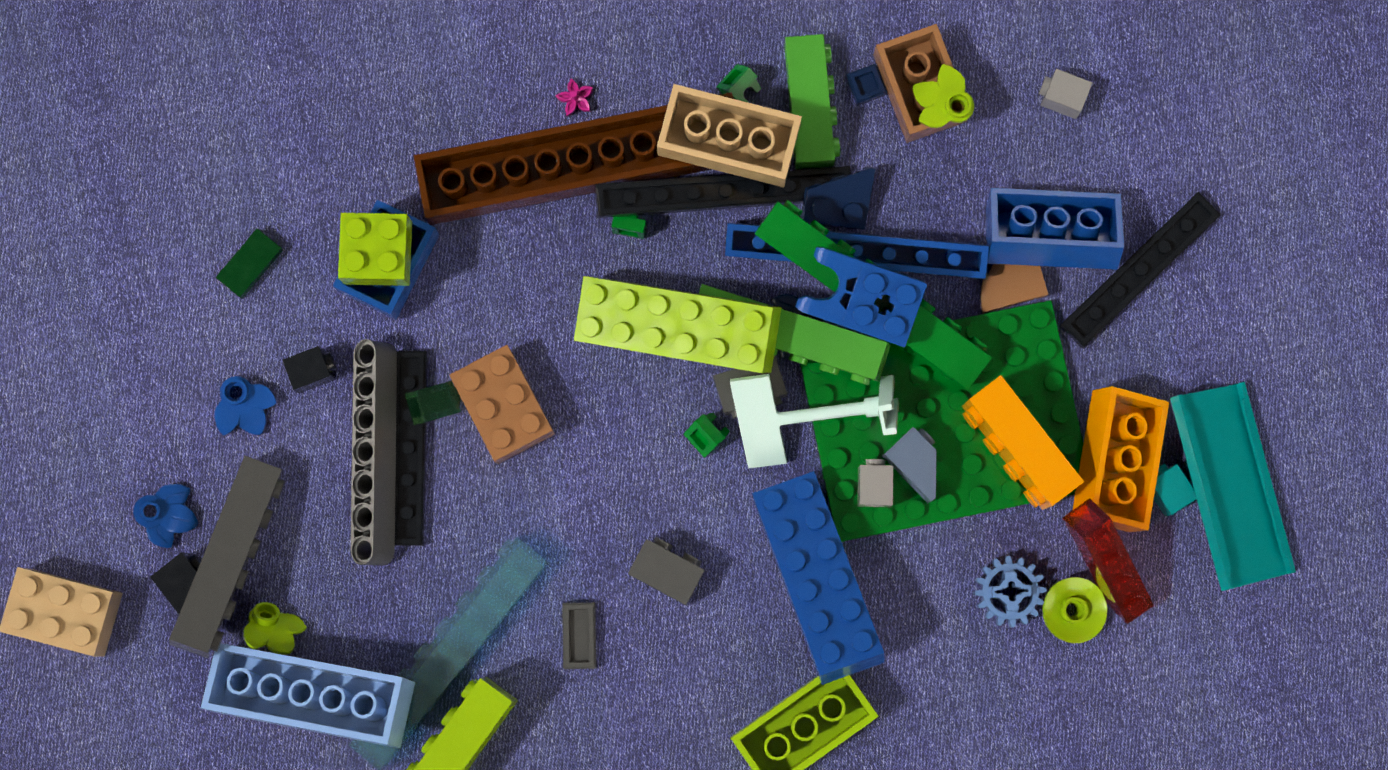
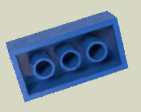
M990 188L986 206V245L989 246L987 263L1117 270L1124 250L1121 194Z

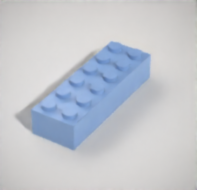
M221 643L218 651H214L201 708L215 713L401 748L415 682L404 677Z

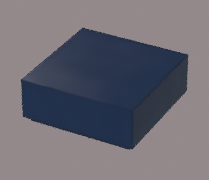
M876 63L846 74V80L857 106L887 95L886 87Z

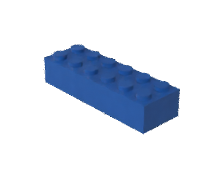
M813 471L752 493L757 513L821 684L824 685L884 663L885 656L882 645L815 472Z

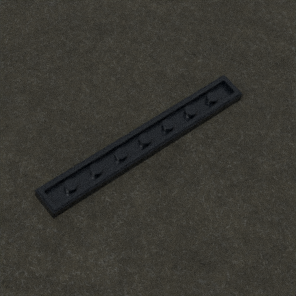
M850 166L789 170L785 187L733 174L595 184L597 218L772 206L777 201L784 205L787 200L792 204L803 203L806 187L817 183L829 182L832 178L841 175L851 174Z

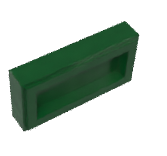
M256 229L215 278L243 299L281 254L283 249L259 229Z

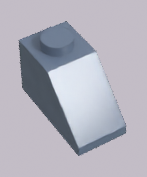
M912 427L882 457L893 466L900 476L927 503H930L936 498V449L932 446L935 441L924 429L921 428L917 431Z

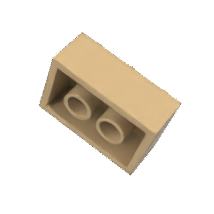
M17 567L1 621L0 632L93 657L105 656L123 593L30 568Z

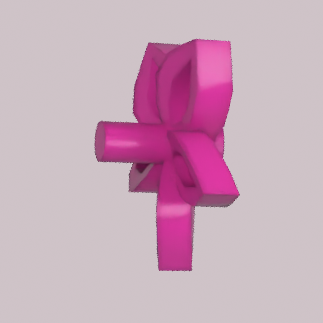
M570 79L567 85L569 92H561L555 96L559 101L567 103L565 107L567 117L572 115L577 107L583 112H591L586 99L591 96L593 87L582 86L579 88L577 83Z

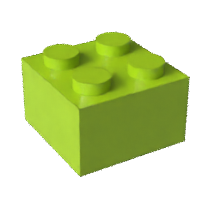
M341 213L338 279L344 285L410 286L412 220L407 214Z

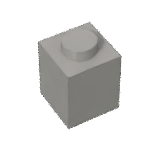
M1056 69L1051 78L1045 76L1039 94L1044 97L1040 106L1077 119L1093 82Z
M866 459V465L858 467L857 507L893 506V466L885 465V460Z

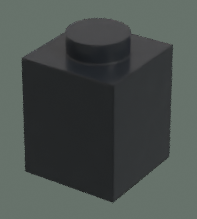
M320 346L282 360L292 388L299 394L336 380L333 371L337 370L335 360L331 352L326 353Z

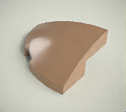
M993 264L989 273H986V279L982 281L980 294L982 314L1048 296L1041 267Z

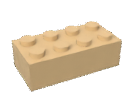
M673 84L657 144L658 156L785 187L802 116Z

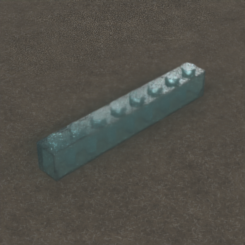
M516 537L514 541L508 539L497 552V555L500 556L499 560L493 567L488 564L476 578L479 582L478 586L472 593L467 590L455 604L459 609L450 619L446 616L434 630L438 635L429 645L425 642L413 656L417 661L411 669L407 670L404 668L397 675L415 682L401 747L549 565L550 562L520 538ZM354 739L349 744L352 749L378 770L384 769L401 749Z

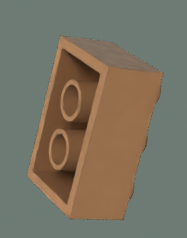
M937 24L876 45L873 56L906 143L962 124L950 121L941 128H930L918 121L920 114L925 108L916 101L912 89L913 85L921 82H937L942 64L953 67ZM955 102L952 104V109L955 112L963 111V105Z
M508 345L449 375L495 463L500 464L555 435Z

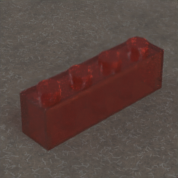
M1089 498L1062 517L1097 586L1102 591L1107 604L1126 624H1129L1154 606L1111 518Z

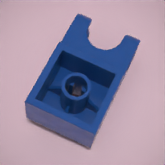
M816 247L813 254L818 263L836 272L839 280L838 287L835 293L827 298L802 296L798 298L795 307L803 313L905 347L927 283L825 247ZM883 295H888V301L892 304L890 309L885 308V312H879V307L874 304L877 298L882 299Z

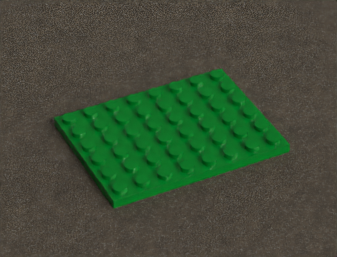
M1051 300L953 320L962 327L959 332L968 340L975 336L989 347L986 353L992 357L969 390L908 345L902 347L888 342L891 344L881 376L894 375L893 399L898 398L899 402L897 434L883 435L879 416L867 418L866 414L812 421L831 516L841 542L1030 504L1023 494L1026 488L1019 479L1014 482L1003 468L1006 464L998 453L993 455L983 443V439L986 438L978 427L973 429L962 415L965 412L962 405L1000 375L1076 472L1079 473L1083 439ZM809 360L807 366L800 364L809 408L863 402L864 398L879 396L880 381L870 380V384L865 385L850 380L852 373L839 370L837 376L819 370L821 363ZM912 427L917 431L921 428L924 429L935 441L932 446L936 449V498L927 503L893 468V506L857 507L858 467L866 465V459L885 460L882 456ZM1076 489L1066 496L1075 495Z

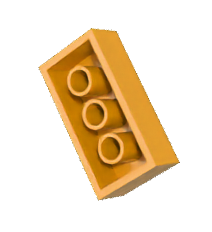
M1001 375L962 405L965 410L962 414L964 419L973 429L978 427L986 437L983 439L985 446L993 455L998 453L1005 461L1004 470L1014 482L1019 479L1026 488V491L1023 492L1024 496L1034 508L1040 506L1044 510L1052 507L1084 482Z
M1113 386L1092 390L1078 473L1084 482L1076 488L1071 518L1125 532L1149 531L1169 408L1168 401Z

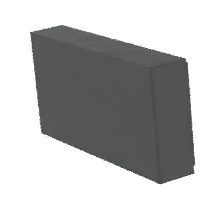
M562 603L563 669H596V603Z

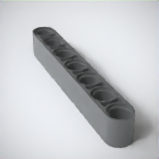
M368 339L359 341L353 353L350 551L353 561L359 565L385 566L392 561L395 552L397 352L390 343Z

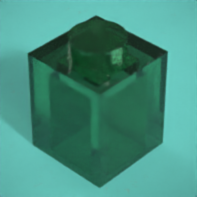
M452 381L405 394L414 425L461 412L459 407L461 402L460 395L456 387L453 386Z

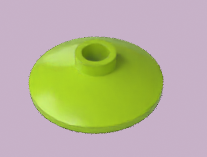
M1079 577L1065 578L1055 583L1047 592L1042 607L1043 619L1048 630L1056 638L1068 643H1083L1094 638L1102 630L1107 618V602L1102 591L1093 582ZM1071 603L1076 607V612L1072 616L1067 613V606Z

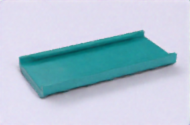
M1245 382L1171 397L1173 412L1221 591L1295 573L1294 562Z

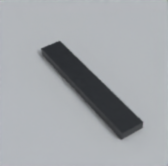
M1197 192L1059 326L1081 348H1084L1221 214Z
M396 351L395 546H424L427 352Z

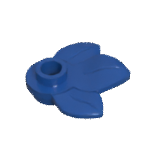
M233 376L226 379L220 388L221 402L214 411L216 426L224 436L232 432L238 425L248 433L261 435L266 425L264 409H268L277 403L274 394L268 387L262 384H250L243 377ZM236 387L242 389V396L238 399H234L232 396V391Z
M180 484L164 485L155 495L143 496L135 503L133 516L138 524L146 527L148 539L153 544L163 548H171L174 533L188 532L198 526L199 523L195 514L187 506L183 505L190 493V488ZM153 505L156 508V515L151 518L146 517L143 512L145 506Z

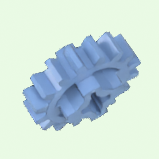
M1005 556L1004 564L1002 565L997 558L993 559L992 570L986 566L981 569L986 575L985 578L975 579V582L981 585V590L974 591L973 595L982 597V601L976 606L977 608H987L988 611L984 616L986 619L996 616V625L1001 626L1004 620H1007L1009 627H1015L1016 619H1019L1023 625L1028 624L1026 615L1029 614L1037 617L1039 614L1034 608L1035 605H1044V601L1038 597L1039 593H1044L1047 589L1039 587L1037 583L1044 577L1043 575L1034 576L1032 574L1036 567L1034 564L1025 568L1023 566L1024 558L1022 557L1018 558L1014 564L1012 563L1011 556ZM1002 571L1001 580L998 584L989 587L992 578ZM1015 571L1023 574L1030 585H1024L1017 578V572ZM1008 582L1011 588L1024 590V592L1013 595L1011 601H1009L1008 595L996 593V591L1007 588ZM1024 597H1030L1027 606L1018 612L1019 603ZM991 598L997 599L1003 605L1004 613L994 607L990 601Z

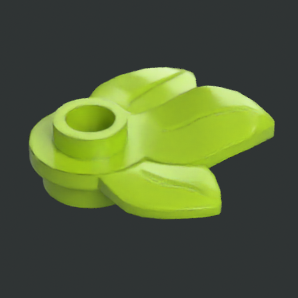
M942 64L937 82L929 81L913 85L912 89L916 101L925 108L918 119L920 123L930 128H941L950 121L962 123L972 116L974 101L965 92V78L961 73L949 65ZM955 102L961 103L963 111L955 112L952 109V104Z
M261 602L256 604L250 611L248 616L249 623L244 627L243 637L246 644L252 649H258L266 645L268 650L273 653L287 655L291 654L294 650L293 634L306 631L307 627L296 615L280 613L276 605L269 602Z

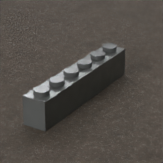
M244 455L169 638L170 645L205 658L209 657L211 650L218 651L224 633L219 631L224 619L230 621L237 603L232 600L236 588L243 589L249 571L244 570L248 558L255 559L261 541L256 539L260 528L267 529L271 520L273 510L268 508L272 498L279 499L285 481L280 479L282 469Z

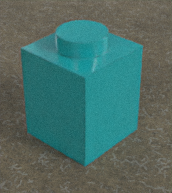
M1164 463L1159 466L1154 501L1166 517L1173 515L1197 499L1194 488L1178 464L1168 468Z

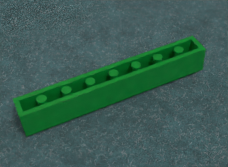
M787 200L784 205L777 201L754 234L835 292L839 282L838 276L834 270L817 262L813 255L815 248L825 247L854 257L853 254L856 250L842 239L837 244L826 236L829 230L816 220H813L811 224L807 223L799 217L803 211ZM868 258L865 260L866 262L875 264ZM883 295L882 299L877 298L874 304L879 307V312H885V308L890 309L892 304L888 301V295ZM922 298L906 345L969 390L992 359L986 353L989 347L975 336H972L970 340L966 339L959 333L962 327L946 316L943 321L932 314L936 308Z

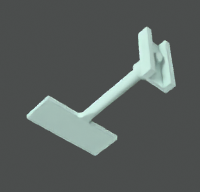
M769 374L730 379L748 469L787 464L780 429L781 425L866 414L867 418L879 416L883 435L897 434L899 402L898 398L893 399L894 375L881 376L879 396L864 398L863 402L778 412L776 409Z

